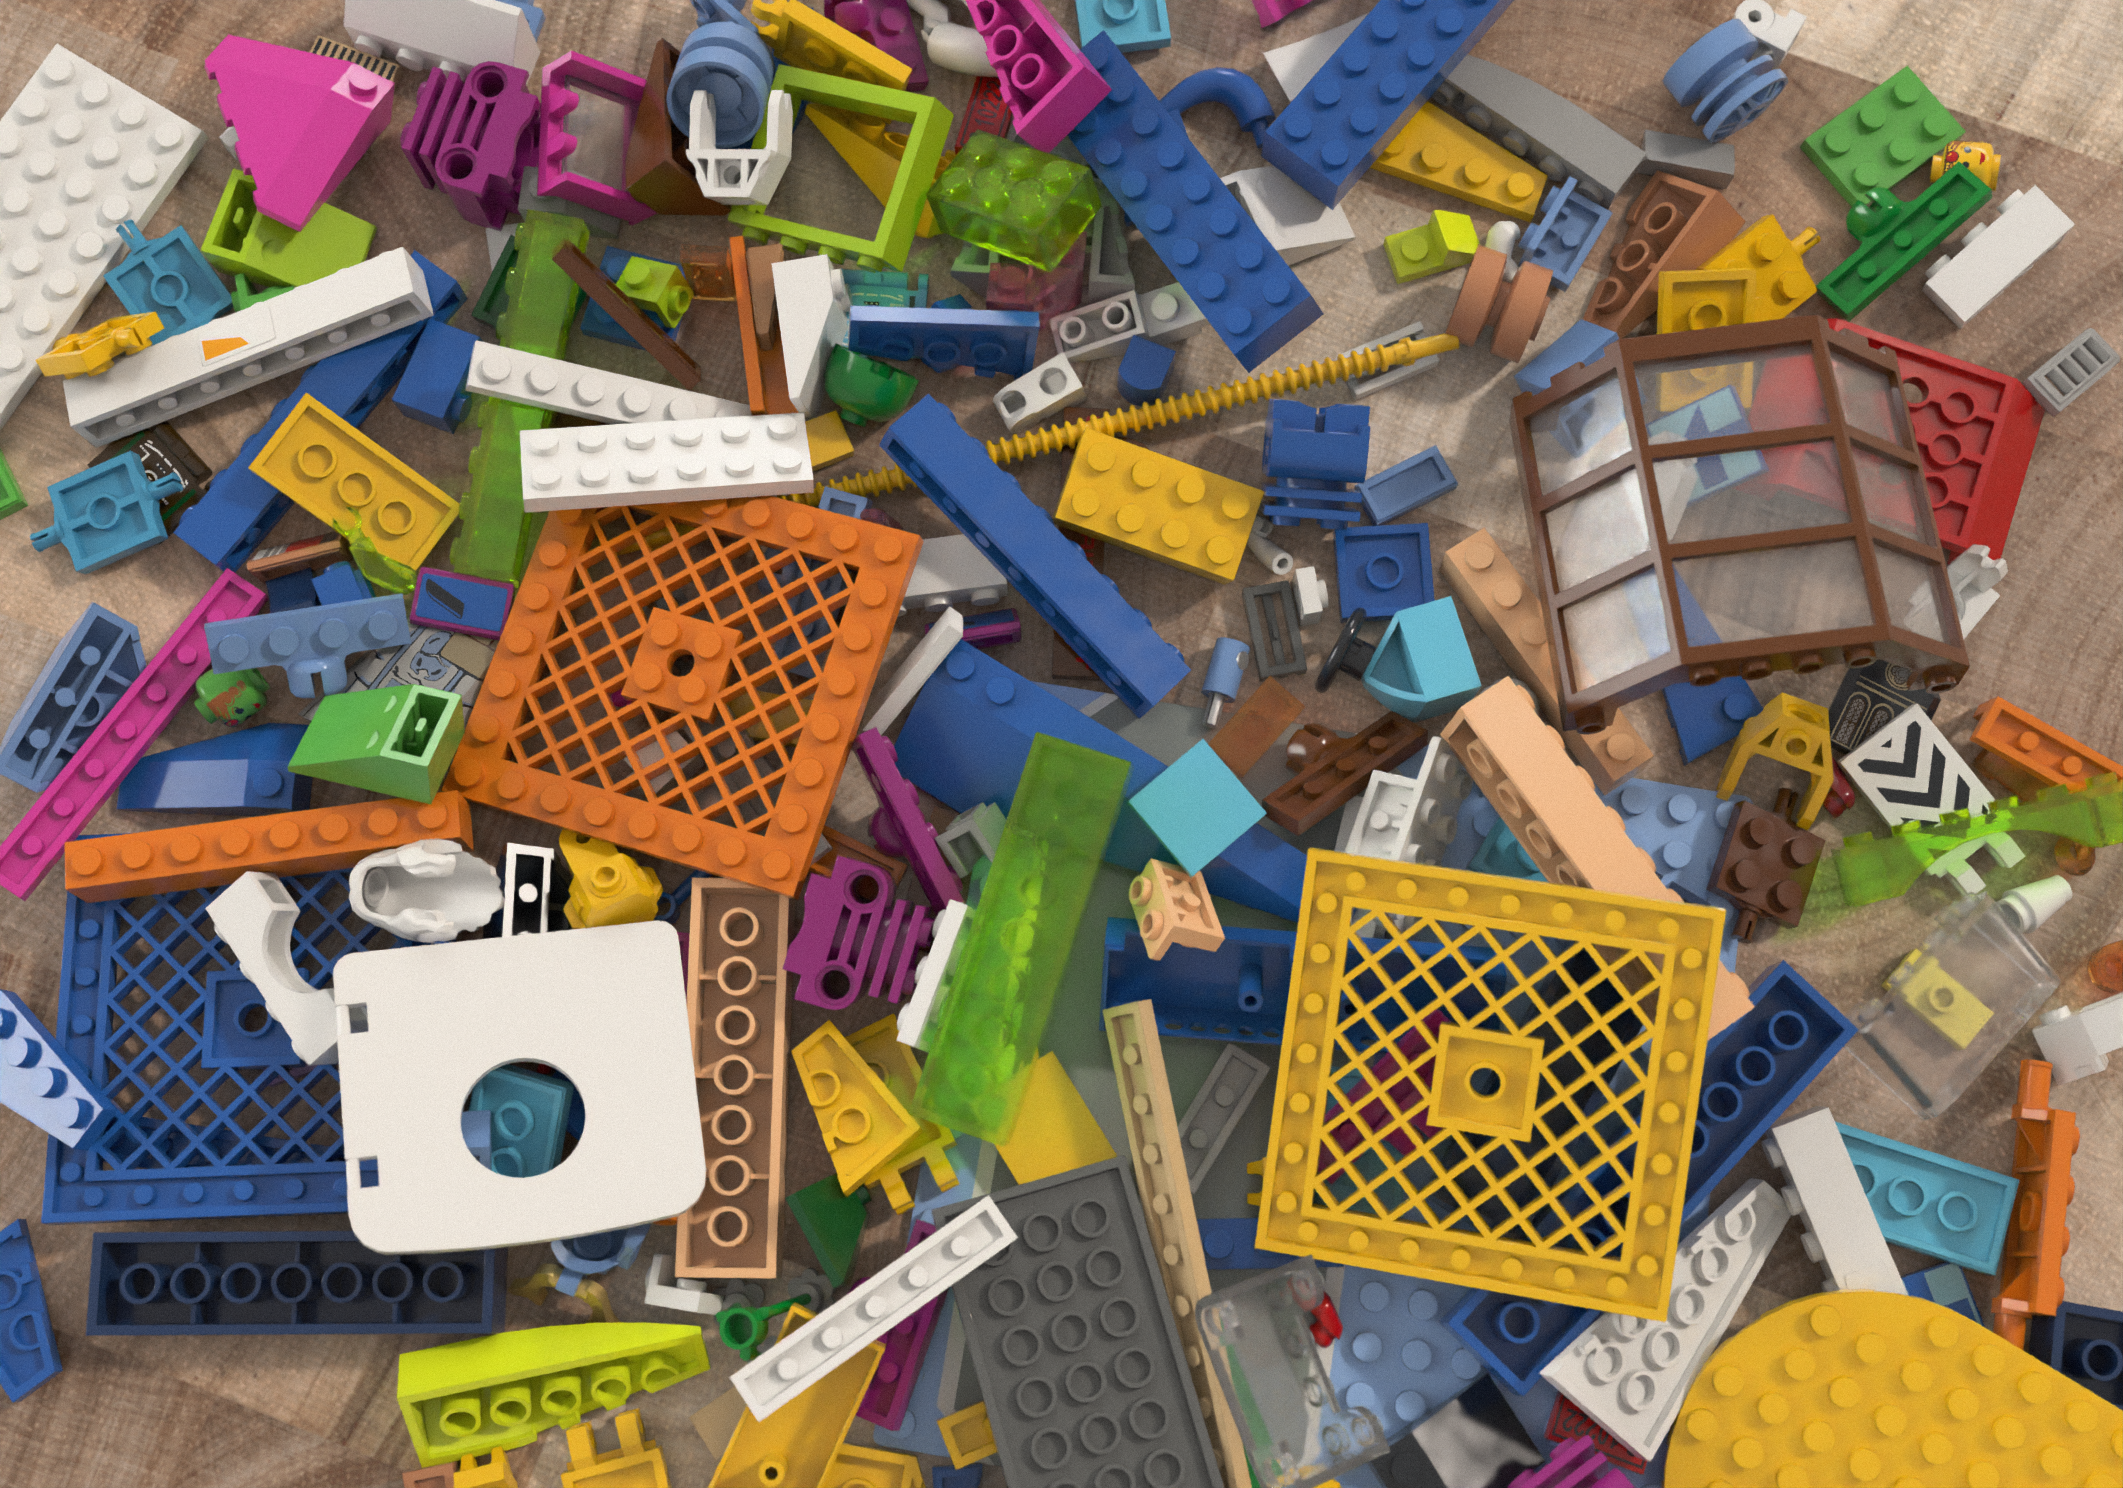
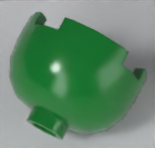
M835 343L824 374L825 389L829 398L843 408L840 417L862 427L866 426L868 419L885 422L896 418L907 407L919 382L918 379H915L916 377L883 361L879 362L859 352L848 351V347Z

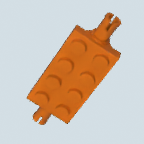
M2031 1059L2020 1060L2017 1102L2012 1106L2011 1119L2017 1121L2011 1177L2020 1181L2005 1236L1999 1295L1996 1298H1992L1991 1313H1994L1993 1333L2021 1350L2024 1349L2026 1320L2032 1319V1315L2056 1316L2057 1307L2061 1305L2064 1298L2065 1284L2063 1278L2060 1277L2062 1256L2066 1254L2070 1242L2069 1229L2065 1226L2066 1209L2072 1202L2075 1191L2074 1179L2070 1176L2071 1159L2076 1153L2080 1141L2079 1129L2075 1126L2076 1113L2048 1107L2053 1064Z

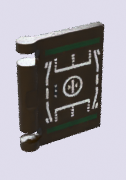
M163 422L155 428L153 433L146 428L115 440L87 465L91 468L128 451H132L140 455L147 478L151 482L175 472L181 479L180 484L183 485V491L176 492L159 500V512L169 537L179 526L183 513L189 507L197 505L210 490L212 480L205 485L204 489L199 484L209 479L212 475V470L169 422Z

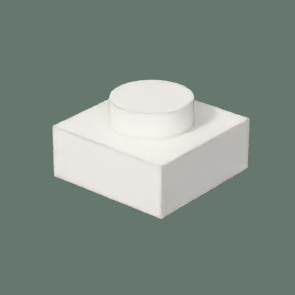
M1314 566L1296 569L1291 583L1300 626L1317 624L1323 612L1322 608L1328 607V593L1325 581H1317Z

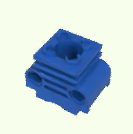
M1269 399L1265 421L1262 473L1267 477H1276V483L1262 482L1261 490L1264 491L1266 496H1275V501H1261L1259 510L1264 515H1270L1269 521L1275 525L1300 526V518L1316 519V524H1319L1320 528L1347 530L1348 521L1360 522L1361 512L1353 507H1345V502L1362 503V493L1355 489L1347 488V482L1363 484L1365 481L1371 426H1368L1370 406L1335 404L1319 408V414H1316L1317 408L1307 406L1299 401Z

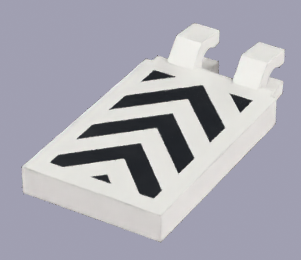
M1917 703L1909 706L1837 762L1926 875L1932 876L1936 874L1938 878L1945 875L1961 896L1965 897L1967 895L1971 898L1986 887V884L1975 870L1964 861L1982 846L2000 867L2006 866L2011 868L2025 857L2013 839L2003 831L2010 826L2006 821L2009 817Z

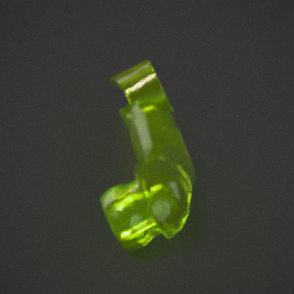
M345 507L355 517L354 526L348 530H343L338 522L332 518L333 528L338 533L347 537L351 544L348 548L361 574L366 579L395 594L402 593L407 595L415 590L418 578L415 570L410 566L378 553L370 536L365 537L361 530L362 518L357 510Z

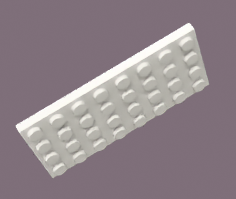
M59 44L54 46L0 121V431L42 373L35 360L52 351L56 340L61 337H67L107 282L103 275L117 267L130 248L120 234L117 233L116 228L121 224L126 228L131 237L134 238L124 224L125 221L132 219L142 233L209 138L203 130Z

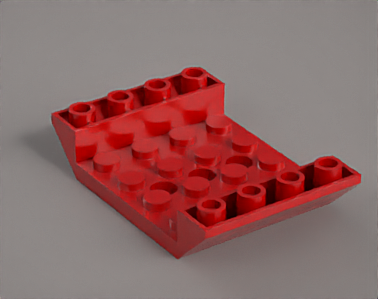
M1839 318L1828 319L1830 329L1839 332L1847 328L1866 337L1869 347L1877 350L1886 346L1894 350L1902 383L1913 384L1922 393V402L1910 403L1907 401L1941 546L1951 550L1947 564L1950 565L1973 544L1988 546L1990 548L1988 557L1992 560L2000 559L2045 409L2024 385L2014 377ZM1812 356L1765 362L1753 397L1751 409L1747 416L1752 432L1828 423ZM1833 366L1846 424L1891 442L1887 433L1888 428L1879 392L1841 396L1837 379L1842 369ZM1832 441L1759 449L1769 473L1732 489L1733 491L1768 503L1778 492H1782L1848 515ZM1851 446L1868 522L1913 537L1896 464ZM1875 468H1889L1896 476V486L1888 488L1880 485L1874 476Z

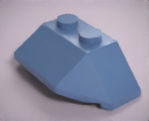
M94 602L88 606L61 639L10 722L0 745L1 775L36 793L44 791L50 786L147 667L136 625Z

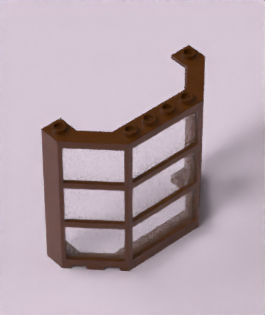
M1817 314L1618 339L1604 347L1605 357L1585 367V363L1579 361L1550 377L1551 387L1533 396L1532 392L1525 391L1512 399L1509 423L1563 731L1577 730L1579 734L1601 732L1607 726H1612L1619 707L1676 683L1690 682V685L1700 687L1712 685L1720 681L1721 678L1741 676L1744 680H1759L1777 671L1793 670L1796 674H1810L1823 669L1825 666L1845 664L1848 668H1861L1869 666L1880 659L1913 670L1906 681L1908 691L1925 689L1927 693L1937 694L1954 689L1970 667L1894 350L1886 346L1877 350L1869 347L1866 337L1847 328L1839 332L1830 329L1828 319Z

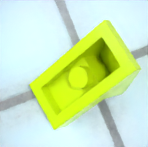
M1443 210L1432 211L1427 225L1386 236L1383 242L1397 284L1469 264L1473 259L1478 244L1480 245L1469 215Z

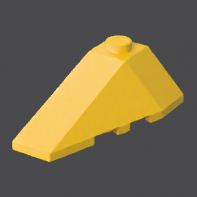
M819 103L807 104L805 114L886 208L910 134L887 132L884 130L885 122L872 115ZM948 149L945 152V156H940L915 235L922 238H932L935 235L954 231L980 201L984 190L990 184L992 173L968 158L957 155L954 151Z

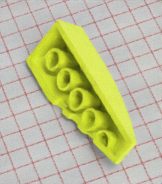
M586 1323L546 1326L497 1333L399 1354L397 1400L421 1467L426 1468L461 1460L463 1455L471 1453L474 1457L491 1454V1448L502 1446L504 1451L523 1447L537 1441V1433L556 1425H559L562 1430L581 1423L580 1415L602 1406L607 1411L625 1405L626 1399L633 1393L643 1389L649 1393H654L710 1370L711 1366L701 1326L663 1323Z

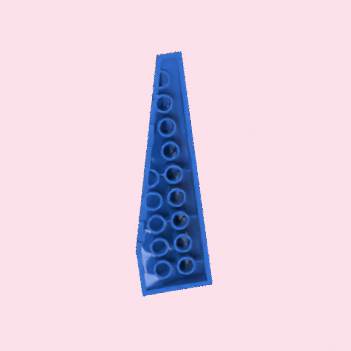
M960 639L926 680L894 744L898 757L895 765L901 777L908 779L913 785L960 814L984 802L986 807L995 802L1015 833H1022L1064 849L1069 848L1088 854L1092 858L1142 873L1151 858L1179 865L1127 803L1164 772L1168 766ZM1258 823L1250 827L1200 870L1209 894L1298 923L1307 855ZM1354 907L1353 916L1355 915L1358 908Z

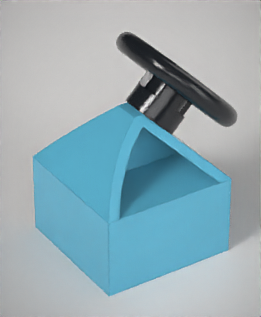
M1451 596L1397 611L1378 647L1357 637L1367 617V612L1364 608H1356L1344 626L1315 683L1316 691L1325 693L1340 669L1358 681L1361 679L1363 687L1386 708L1414 723L1459 710L1460 707L1474 698L1482 686Z

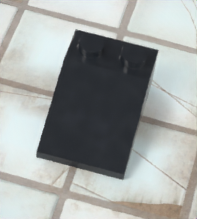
M1489 1373L1484 1374L1362 1455L1382 1488H1508L1523 1472L1529 1469L1534 1471L1545 1462Z

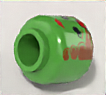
M212 668L197 679L196 689L200 697L194 701V704L210 724L219 720L222 724L234 728L264 708L267 704L265 692L270 689V686L257 668L214 674Z

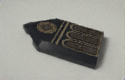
M1880 659L1869 666L1848 668L1828 709L1831 748L1847 755L1912 704L1917 703L1932 720L1941 701L1939 693H1927L1925 689L1908 691L1906 681L1913 670Z

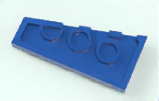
M1654 567L1628 580L1624 585L1642 641L1646 642L1651 659L1671 651ZM1673 567L1688 646L1721 643ZM1741 676L1721 678L1717 683L1708 686L1697 687L1690 685V682L1672 684L1662 689L1668 707L1666 713L1671 728L1675 729L1681 747L1679 752L1684 766L1737 737L1740 730L1743 729L1744 722L1751 717H1756L1763 711V707Z

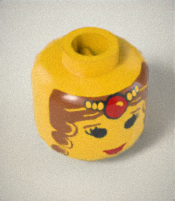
M1952 140L1945 146L1943 156L1933 155L1930 183L1936 182L1957 162H1960L1991 188L1992 191H1996L2001 154H1994V149L1988 142Z

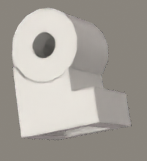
M1746 0L1737 7L1733 19H1740L1758 41L1759 46L1751 58L1756 59L1762 55H1770L1774 61L1772 69L1779 68L1807 16L1793 9L1784 18L1776 14L1771 6L1763 0Z

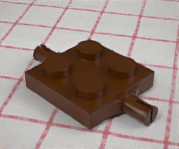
M1778 789V795L1772 812L1763 810L1745 800L1734 804L1706 890L1727 899L1739 911L1733 932L1730 935L1732 939H1737L1738 942L1751 943L1758 919H1768L1786 929L1795 928L1799 925L1826 840L1796 826V823L1791 820L1796 800L1799 797V794L1796 791L1792 792V789Z

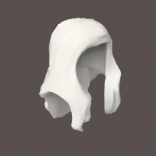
M438 838L419 840L397 849H387L373 853L358 862L351 871L349 879V901L352 910L361 919L401 938L418 942H447L456 939L457 935L463 930L477 931L479 927L490 922L491 914L503 907L505 899L502 896L503 892L499 889L501 879L497 876L495 867L489 865L481 858H475L468 852L462 851L461 844Z

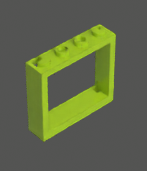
M779 64L771 90H783L784 94H790L793 109L792 128L802 100L913 124L874 242L766 216L764 213L767 205H732L727 220L743 230L741 235L743 238L754 240L760 245H767L768 240L780 242L779 244H782L785 250L799 255H805L807 249L818 251L817 256L827 254L830 261L835 264L843 265L845 259L857 261L856 265L875 274L876 271L881 272L882 268L902 272L954 114L934 97ZM770 90L769 95H768V102H769L771 90ZM768 102L762 123L755 134L751 149H764L767 145Z

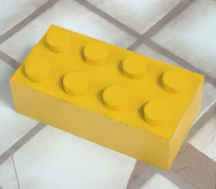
M1085 428L1080 436L1052 519L1055 525L1226 585L1235 579L1264 491Z

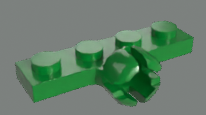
M1957 162L1921 195L1910 202L1901 201L1887 188L1869 190L1865 193V196L1872 201V204L1868 207L1862 201L1857 200L1846 216L1848 232L1861 245L1816 285L1818 289L1817 294L1844 319L1850 322L1991 200L1992 189L1963 164Z

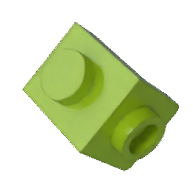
M634 256L630 258L616 283L641 309L656 312L663 324L669 328H676L681 317L688 310L694 295L693 290L678 266Z

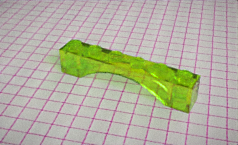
M2115 772L2103 773L2085 778L2087 787L2068 791L2066 784L2049 786L2036 790L2038 799L2019 803L2017 795L1987 802L1989 811L1970 815L1968 807L1938 814L1940 823L1922 827L1920 819L1891 825L1892 834L1874 839L1872 831L1842 837L1844 846L1831 849L1845 905L1857 907L1903 896L1917 877L1938 858L1963 843L1992 833L2013 830H2037L2062 836L2085 847L2094 848L2123 843V779H2117Z

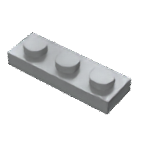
M1230 1041L1177 1125L1189 1186L1193 1195L1271 1069L1270 1066Z

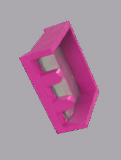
M572 50L542 68L537 196H557L627 220L631 226L657 214L646 204L637 202L626 190V154L645 88V79Z

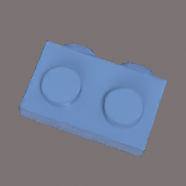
M1569 176L1562 189L1553 186L1540 209L1546 213V216L1540 226L1531 222L1518 247L1525 250L1518 266L1520 267L1525 260L1553 270L1550 284L1563 292L1567 291L1613 213L1573 191L1578 180Z

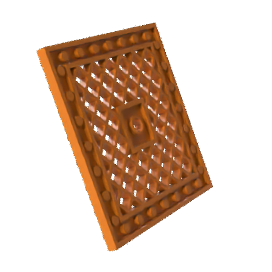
M774 496L549 511L442 791L458 790L464 799L470 802L798 900L924 542L918 534ZM632 511L653 517L638 524ZM624 515L631 529L609 540L603 526ZM675 523L696 529L681 536ZM667 526L674 541L652 552L645 538ZM597 534L601 545L589 551L594 536ZM717 534L739 539V541L724 548ZM710 538L716 553L694 563L688 549ZM637 542L644 557L622 567L616 553ZM760 545L783 552L767 560ZM753 549L760 564L737 575L731 560ZM680 554L687 568L665 579L659 564ZM803 557L827 564L811 572ZM608 558L614 573L593 583L587 568ZM797 561L804 576L781 588L774 572ZM723 565L730 580L708 591L701 576ZM847 569L858 571L855 583ZM651 570L657 584L636 595L629 580ZM840 572L848 588L825 600L817 584ZM580 576L585 588L573 594ZM767 577L774 592L751 603L744 588ZM694 581L700 596L678 607L672 592ZM621 585L628 600L606 610L600 596ZM810 588L818 604L795 616L788 600ZM737 592L744 608L722 619L715 604ZM664 597L670 611L653 607L648 620L642 608ZM592 601L598 616L577 626L571 611ZM780 604L788 620L765 632L758 616ZM846 605L838 627L831 612ZM707 608L714 623L692 618L691 616ZM634 613L641 628L619 638L613 623ZM824 616L832 632L809 644L802 628ZM562 620H564L568 632L556 638ZM750 620L758 636L743 643L745 639L744 634L734 628ZM605 629L611 644L590 654L583 639ZM794 632L802 648L779 660L772 644ZM575 644L581 660L561 670L554 655ZM639 645L634 661L631 663L626 651ZM764 648L772 664L749 675L742 660ZM831 648L824 670H822L816 656ZM683 655H692L695 662L691 672L685 676H674L672 667L676 659ZM618 656L624 672L603 682L597 667ZM808 660L816 677L793 688L786 672ZM547 663L552 675L540 681ZM734 667H736L742 680L727 688ZM588 672L595 687L574 698L567 683ZM778 676L786 693L763 704L756 688ZM558 688L565 703L544 714L538 698ZM623 688L621 695L633 703L617 711L610 695ZM748 692L756 709L733 720L726 704ZM815 693L807 715L800 700ZM601 700L608 716L587 727L580 711ZM793 705L800 722L778 733L770 716ZM530 707L535 719L523 725ZM653 708L677 715L660 723ZM719 711L726 725L703 736L696 720L714 725ZM644 712L651 729L630 739L623 723ZM571 716L578 732L557 742L551 726ZM762 721L770 738L747 749L740 732ZM688 724L695 741L674 752L666 736ZM614 728L621 745L600 755L593 739ZM541 732L548 748L527 758L521 742ZM732 737L740 754L717 765L710 748ZM800 737L791 760L784 745ZM658 741L665 757L644 768L636 751ZM584 744L591 761L570 771L564 754ZM776 750L784 767L762 778L754 761ZM512 752L514 753L518 763L509 761ZM702 753L709 770L687 781L680 764ZM628 757L635 773L614 784L607 767ZM554 760L561 776L539 770L538 768ZM746 766L754 783L731 794L724 777ZM671 769L679 786L657 797L650 780ZM598 773L605 789L580 781ZM715 782L723 799L701 810L693 793ZM784 782L775 805L768 790ZM641 785L648 802L623 794ZM760 795L768 812L746 824L738 806ZM685 798L693 815L667 807ZM729 811L737 828L711 820ZM767 828L765 836L755 834Z

